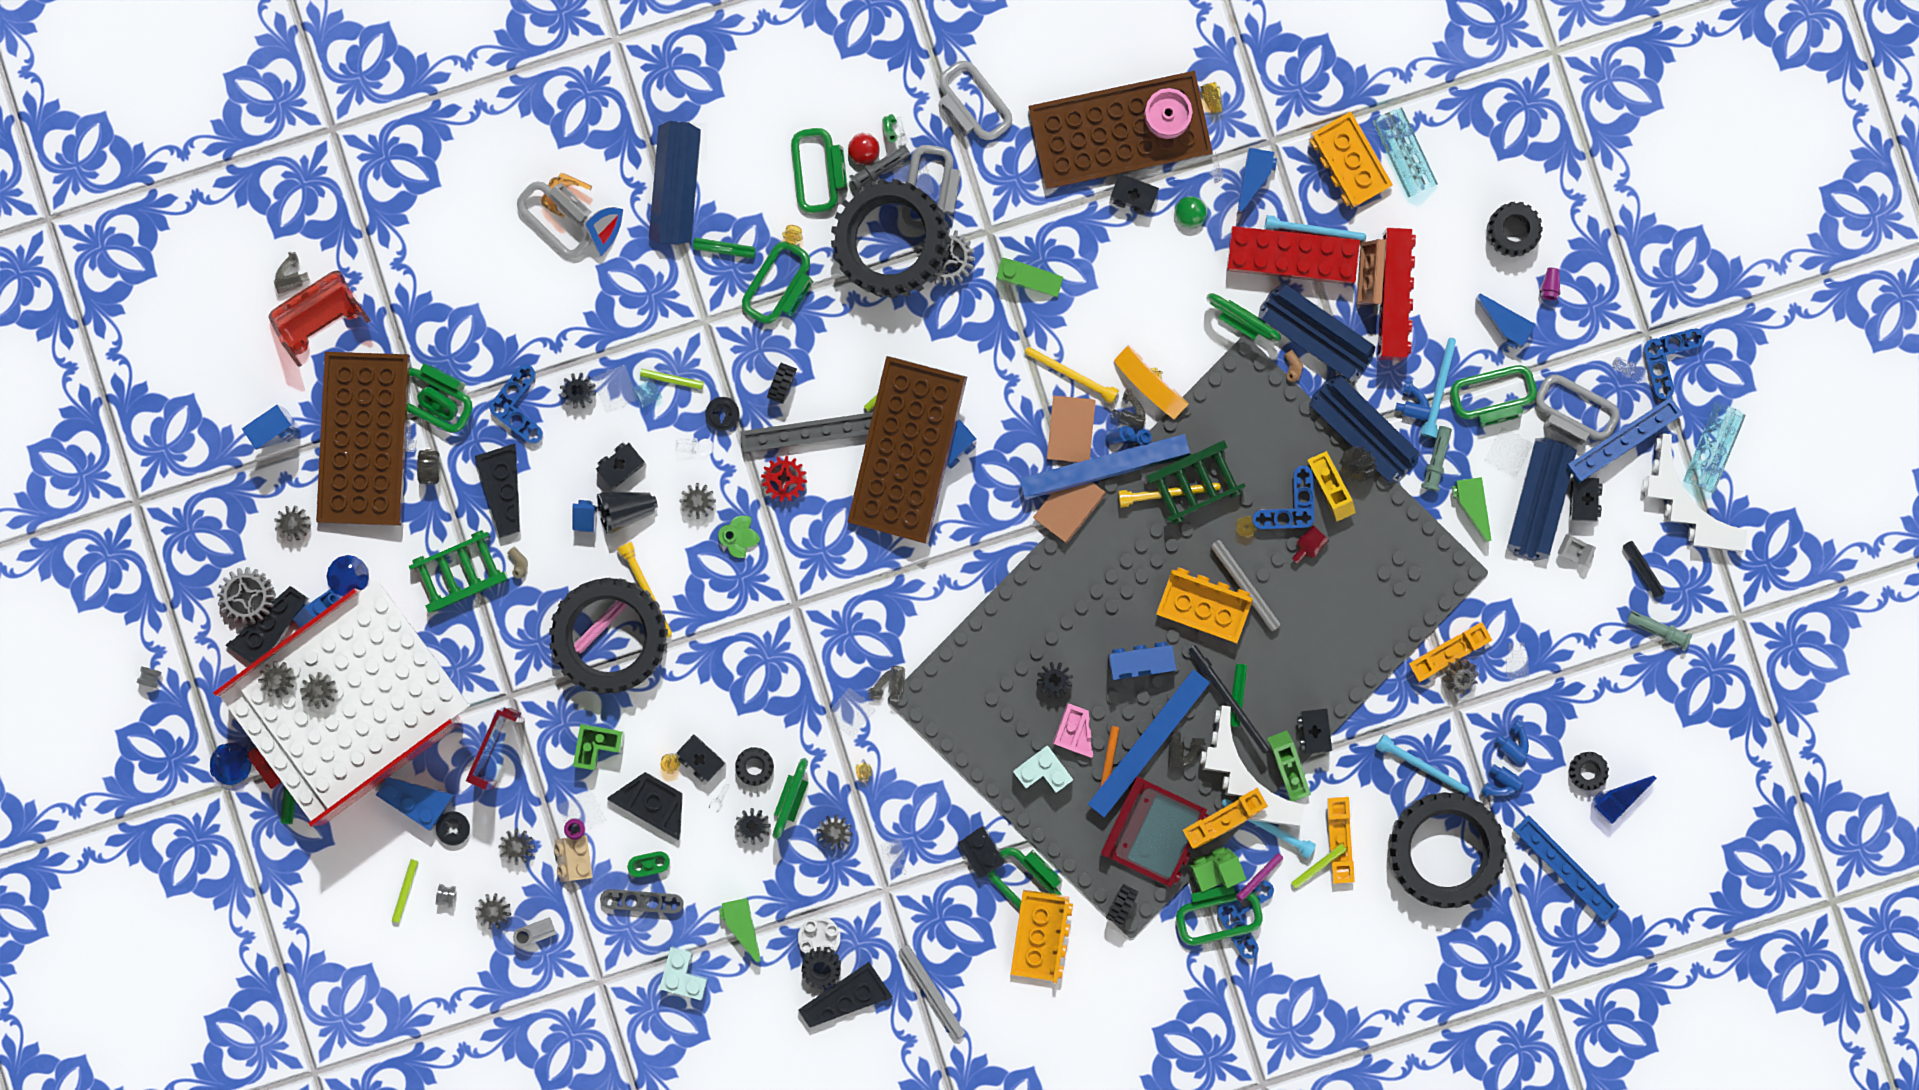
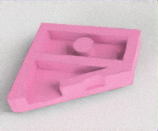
M1067 703L1053 744L1092 758L1089 711Z

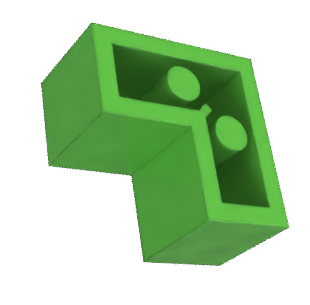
M580 724L573 767L596 770L600 749L621 753L625 732Z
M1227 847L1216 848L1212 851V854L1198 856L1193 859L1192 863L1188 864L1196 887L1201 892L1221 883L1226 888H1229L1247 880L1238 856Z

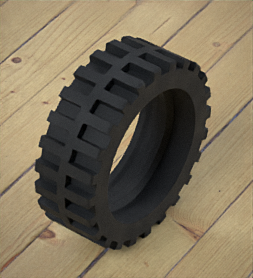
M881 179L878 180L876 185H872L870 182L864 184L865 189L861 192L857 189L851 194L854 198L850 202L844 200L841 204L845 207L843 212H837L834 217L838 220L837 226H832L831 233L835 235V240H831V247L836 251V254L833 255L835 261L840 264V270L850 281L866 292L873 293L878 297L888 296L889 298H897V295L908 297L911 296L910 292L913 290L922 291L924 289L922 285L927 281L932 283L935 280L933 277L935 272L943 270L944 266L941 265L943 258L948 259L949 256L946 246L951 244V238L947 235V230H950L944 219L945 214L943 210L938 207L937 203L929 195L909 182L902 183L898 179H892V182H887ZM889 203L902 204L914 210L921 218L926 232L925 245L919 258L908 269L897 274H881L871 270L861 260L856 247L857 233L863 220L877 207Z
M622 578L595 579L571 590L565 599L558 604V609L551 619L553 620L552 628H549V635H551L550 650L553 649L555 655L553 659L562 668L561 672L563 675L571 678V682L576 686L580 685L584 687V690L599 692V694L620 693L644 682L655 672L656 667L661 663L663 653L667 648L666 636L668 635V629H666L664 622L666 618L659 609V603L653 600L647 590L645 591L640 588V585L628 582ZM603 599L618 600L633 608L639 615L645 631L644 645L638 658L628 667L614 672L599 671L587 665L577 654L573 643V627L578 615L591 603Z
M1441 792L1429 794L1419 800H1415L1407 809L1405 808L1401 812V816L1393 824L1392 834L1389 835L1388 855L1390 856L1391 870H1393L1396 876L1395 879L1408 894L1416 898V900L1431 906L1447 909L1460 908L1464 905L1475 903L1477 899L1485 897L1492 886L1495 887L1500 873L1502 874L1504 870L1503 863L1507 856L1505 852L1506 839L1503 837L1500 823L1496 821L1495 815L1484 804L1466 795ZM1439 814L1461 816L1471 822L1481 836L1483 858L1480 867L1469 880L1460 885L1451 887L1434 885L1425 880L1413 864L1411 858L1413 836L1418 827L1433 816Z

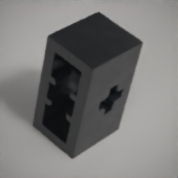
M1119 173L1110 200H1113L1112 204L1118 207L1125 208V205L1133 208V212L1144 216L1145 213L1150 214L1159 188ZM1136 191L1137 196L1140 198H1135L1133 201L1128 193Z
M629 442L627 444L621 443L614 449L615 454L610 458L605 456L597 463V472L612 490L646 464ZM616 460L625 461L623 463L624 468L622 470L620 468H614L617 465L615 462Z
M1574 477L1571 478L1569 521L1596 522L1598 517H1601L1602 506L1598 505L1599 496H1602L1603 484L1599 483V478H1587L1581 483H1578ZM1586 494L1588 498H1591V502L1587 503V505H1585V501L1581 500Z
M1327 708L1300 711V716H1297L1298 729H1302L1303 737L1300 738L1301 750H1305V754L1332 751ZM1312 725H1315V728L1320 731L1316 734V738H1313V734H1309Z
M695 734L677 751L679 755L677 760L686 768L690 765L695 770L693 774L701 782L704 780L709 782L726 764L723 759ZM696 754L698 756L703 754L705 756L703 758L705 763L696 765V758L694 756Z

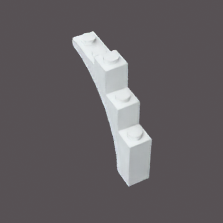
M1661 434L1660 438H1656L1655 451H1658L1657 459H1654L1652 471L1656 472L1655 476L1649 475L1642 482V492H1645L1644 497L1670 500L1669 504H1666L1665 516L1668 517L1667 522L1693 525L1688 531V541H1691L1690 546L1737 552L1745 551L1746 529L1733 527L1714 519L1701 510L1689 497L1681 485L1674 468L1671 451L1672 434Z
M1220 706L1219 710H1216L1214 714V723H1217L1216 732L1213 731L1211 736V744H1214V748L1207 747L1205 752L1201 751L1200 764H1203L1202 770L1227 773V777L1224 776L1222 783L1225 795L1241 797L1258 787L1268 807L1249 820L1300 827L1304 804L1288 801L1271 793L1247 771L1238 756L1232 739L1230 727L1231 707Z

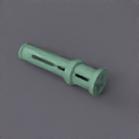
M1439 426L1431 461L1425 468L1427 472L1421 488L1439 492L1440 478L1444 474L1442 466L1453 429Z
M1634 610L1631 611L1627 623L1663 638L1665 643L1675 644L1681 647L1683 651L1687 649L1693 635L1692 633L1687 634L1676 629L1674 625H1664Z

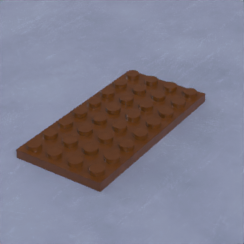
M1195 70L1028 106L1046 190L1213 154ZM1167 88L1179 90L1185 94L1191 103L1193 112L1190 124L1185 132L1171 139L1159 138L1151 133L1145 124L1144 118L1146 105L1151 96L1159 90ZM1167 110L1164 113L1169 117L1172 111Z
M325 352L317 523L402 526L410 369L409 354Z
M886 356L848 523L928 544L968 376Z

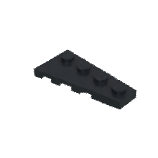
M515 443L475 456L499 538L521 532L517 450Z
M289 586L272 602L274 606L267 608L270 612L268 615L260 613L264 620L260 621L255 617L256 624L251 623L243 628L239 635L230 640L225 646L252 664L280 643L293 624V618L302 610L310 598L294 587Z
M867 962L799 1008L798 1011L809 1028L893 998V996L871 963Z

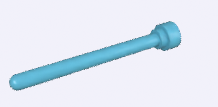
M1266 215L1264 225L1265 230L1278 231L1280 229L1365 241L1367 238L1365 233L1279 221V218L1273 215Z
M1453 337L1447 341L1429 419L1421 428L1420 435L1425 437L1437 438L1438 429L1436 421L1456 340Z
M1383 734L1375 747L1378 751L1382 753L1384 751L1386 753L1391 752L1464 795L1469 793L1467 786L1397 747L1389 736Z
M1229 799L1222 801L1224 807L1233 803ZM1248 820L1298 848L1297 851L1300 852V855L1309 859L1316 847V844L1310 840L1301 841L1271 823Z

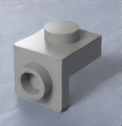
M1566 534L1558 554L1577 564L1588 566L1594 557L1596 547Z

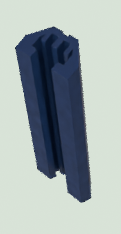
M668 121L658 126L649 239L657 243L680 245L692 241L701 129L689 122Z
M1284 283L1270 291L1266 300L1260 306L1258 315L1260 320L1350 382L1361 377L1373 359L1376 348L1374 344Z
M1338 375L1327 380L1312 395L1309 406L1390 485L1401 481L1414 468L1420 456L1419 451L1342 376Z
M1547 437L1535 438L1506 547L1517 557L1536 561L1548 559L1571 476L1567 465L1575 460L1577 449L1565 442Z

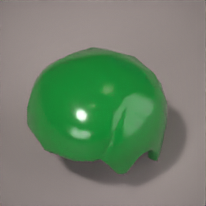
M1195 196L1184 197L1175 206L1174 216L1177 222L1185 228L1199 227L1208 218V207L1203 200Z

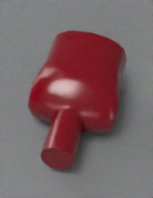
M1313 525L1297 541V546L1300 550L1292 559L1298 564L1306 555L1314 558L1329 542V539Z

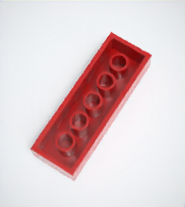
M1232 226L1226 271L1354 285L1356 283L1360 240Z
M1386 228L1383 232L1386 246L1382 304H1380L1377 360L1404 361L1411 354L1412 342L1408 341V335L1412 333L1413 324L1412 320H1409V313L1413 311V299L1410 298V292L1414 290V277H1411V271L1415 268V256H1412V250L1416 246V234H1412L1413 229Z

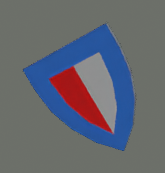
M603 208L594 213L584 223L599 256H602L609 249L619 232L623 216V209Z

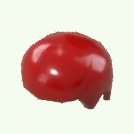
M861 132L854 135L848 144L850 159L856 165L865 166L873 164L880 154L878 140L870 133Z

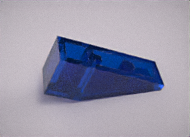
M1650 775L1606 790L1604 793L1600 791L1592 799L1594 803L1591 807L1609 824H1613L1657 778L1654 775Z

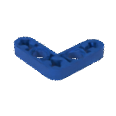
M1689 329L1654 338L1644 344L1643 353L1654 394L1658 399L1666 400L1674 394V385L1666 356L1701 346L1704 343L1705 335L1700 329ZM1692 333L1695 336L1699 335L1700 339L1697 340V344L1694 341L1686 342L1687 347H1684V340L1681 335H1684V339L1690 338ZM1670 338H1677L1680 345L1678 349L1673 350L1668 346ZM1660 340H1664V348L1667 352L1664 353L1663 348L1657 350L1656 355L1648 351L1651 343L1654 346L1662 345ZM1658 363L1664 367V373L1660 376L1653 372V366ZM1667 377V380L1663 381L1664 386L1669 387V391L1666 392L1667 396L1659 393L1662 385L1661 382L1656 383L1655 379Z
M524 364L517 368L490 404V411L496 418L527 442L536 444L542 440L543 430L514 407L536 378L535 369L528 364ZM528 369H530L531 371L529 374L531 375V378H525L522 381L523 384H526L522 388V386L519 383L515 382L514 379L517 377V379L520 380L523 376L521 371H527ZM511 385H516L519 389V393L515 397H510L507 394V389ZM504 394L512 403L509 405L506 402L503 406L505 411L503 413L500 411L496 413V407L494 406L496 403L501 404L504 399L500 398ZM514 415H520L523 419L519 427L511 425V418ZM527 421L530 422V425L527 427L531 430L538 429L537 434L539 437L537 439L534 437L529 439L530 434L526 430H524L523 434L520 433V430L526 426Z
M1302 465L1293 472L1294 509L1259 510L1252 516L1253 525L1261 530L1307 528L1311 526L1315 518L1312 470ZM1301 469H1304V472L1309 474V477L1305 478V485L1310 484V488H1297V484L1301 485V478L1297 477ZM1300 491H1307L1309 493L1310 499L1308 502L1302 503L1298 500V493ZM1291 512H1296L1295 517L1302 516L1303 512H1306V515L1310 516L1311 519L1307 521V524H1303L1302 520H1296V525H1292L1293 515ZM1270 513H1274L1273 521L1275 526H1271V521L1264 522V526H1260V522H1256V518L1260 514H1263L1265 518H1270ZM1280 513H1286L1289 516L1288 524H1279L1277 516Z
M1265 880L1254 889L1256 893L1261 890L1260 885L1262 884L1265 887H1270L1267 896L1264 894L1257 896L1260 899V904L1270 899L1274 893L1273 885ZM1239 900L1219 905L1217 914L1225 929L1228 930L1232 929L1236 924L1246 925L1241 915L1253 908L1252 904L1248 907H1243L1240 905ZM1224 906L1227 908L1232 907L1233 911L1230 913L1233 919L1236 916L1239 918V920L1232 922L1229 926L1226 924V922L1230 921L1229 918L1221 914L1224 911ZM1251 933L1239 937H1231L1244 958L1252 959L1258 954L1259 947ZM1247 935L1250 937V939H1246L1247 943L1255 947L1252 949L1253 954L1251 955L1248 952H1243L1245 949L1243 942L1240 945L1237 943L1238 940L1244 939Z

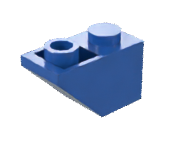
M578 500V504L573 503V531L596 533L598 507L593 505V502Z
M331 588L304 606L293 620L301 628L338 601L340 597Z

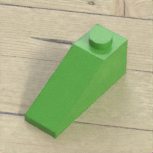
M1002 257L996 280L1058 298L1063 276Z
M1482 477L1455 481V486H1452L1453 499L1457 498V503L1485 542L1492 541Z
M1286 730L1268 737L1267 740L1290 801L1293 802L1311 795L1297 751L1288 731Z
M748 897L723 902L722 908H719L721 921L725 920L728 928L756 962L761 961Z

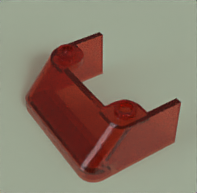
M338 270L328 273L274 308L268 316L280 343L298 367L302 366L297 355L307 350L309 345L308 337L342 315L346 319H356L362 315L367 323L371 321L347 280Z

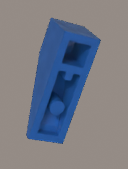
M1249 147L1237 213L1241 214L1269 177L1271 170L1275 171L1277 158H1274V152Z
M1479 293L1476 297L1477 302L1501 337L1507 340L1505 344L1514 349L1524 347L1536 324Z

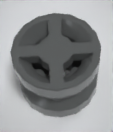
M141 666V675L137 678L136 683L157 688V679L161 676L162 672Z
M439 884L436 894V905L447 904L448 907L453 908L457 886L445 887L444 884Z

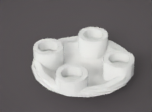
M815 916L808 919L801 925L798 933L800 949L805 954L807 952L810 953V950L813 948L816 951L817 947H821L823 951L824 947H828L827 952H830L831 949L836 951L840 944V931L837 925L826 917Z

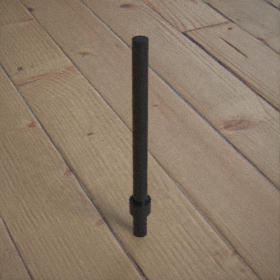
M1196 645L1192 646L1189 651L1198 662L1197 666L1199 669L1206 673L1262 753H1267L1270 750L1269 746L1213 670L1210 660L1203 656Z

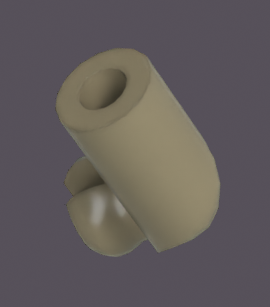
M514 546L507 553L515 561L512 575L515 578H523L527 573L528 560Z

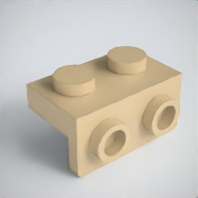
M587 835L582 836L578 840H571L569 838L555 839L554 853L557 856V875L560 878V882L593 878Z

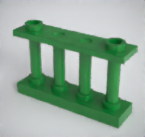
M483 530L471 534L472 538L430 557L424 558V556H420L412 560L413 564L408 567L412 571L418 569L430 597V603L425 605L428 613L432 614L509 580L505 571L500 572V569L497 570L484 540L491 537L489 532L484 533ZM477 543L489 571V578L482 581L480 578H477L465 550L466 547ZM454 552L458 553L470 581L468 582L469 586L464 589L457 586L445 556ZM436 560L450 589L448 591L450 595L443 598L437 594L425 566Z

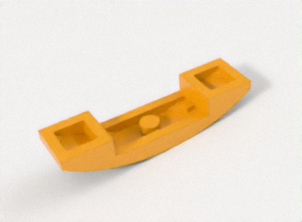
M1127 345L1114 359V362L1145 396L1175 420L1189 403L1175 389L1172 390L1143 362L1144 359Z
M1480 622L1410 662L1409 666L1418 682H1421L1491 642L1492 638L1483 622Z
M1257 787L1241 796L1239 800L1204 820H1199L1183 829V832L1191 847L1195 849L1246 822L1266 809L1268 805Z
M1349 796L1327 798L1330 852L1341 843L1347 849V851L1331 862L1333 884L1355 882Z

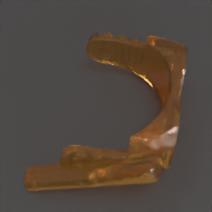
M562 172L558 177H553L548 184L552 189L561 182L566 187L575 185L590 191L592 189V185ZM544 193L541 199L542 206L564 218L565 215L558 211L557 205Z

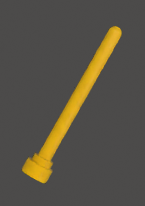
M1031 347L1025 349L1026 355L1101 394L1105 402L1110 405L1113 404L1119 392L1117 388L1113 386L1111 388L1108 386L1104 387Z
M1212 483L1216 491L1221 489L1219 483ZM1203 484L1190 486L1194 494L1207 492ZM1181 487L1168 489L1171 497L1185 495ZM1127 490L1118 491L1120 508L1129 507V504H1133L1136 501L1162 498L1159 490L1139 493L1127 492Z
M632 541L617 548L619 555L627 559L640 588L645 591L647 590L656 602L634 556L636 553ZM664 621L665 627L668 629L666 637L669 638L672 636V631L667 621Z

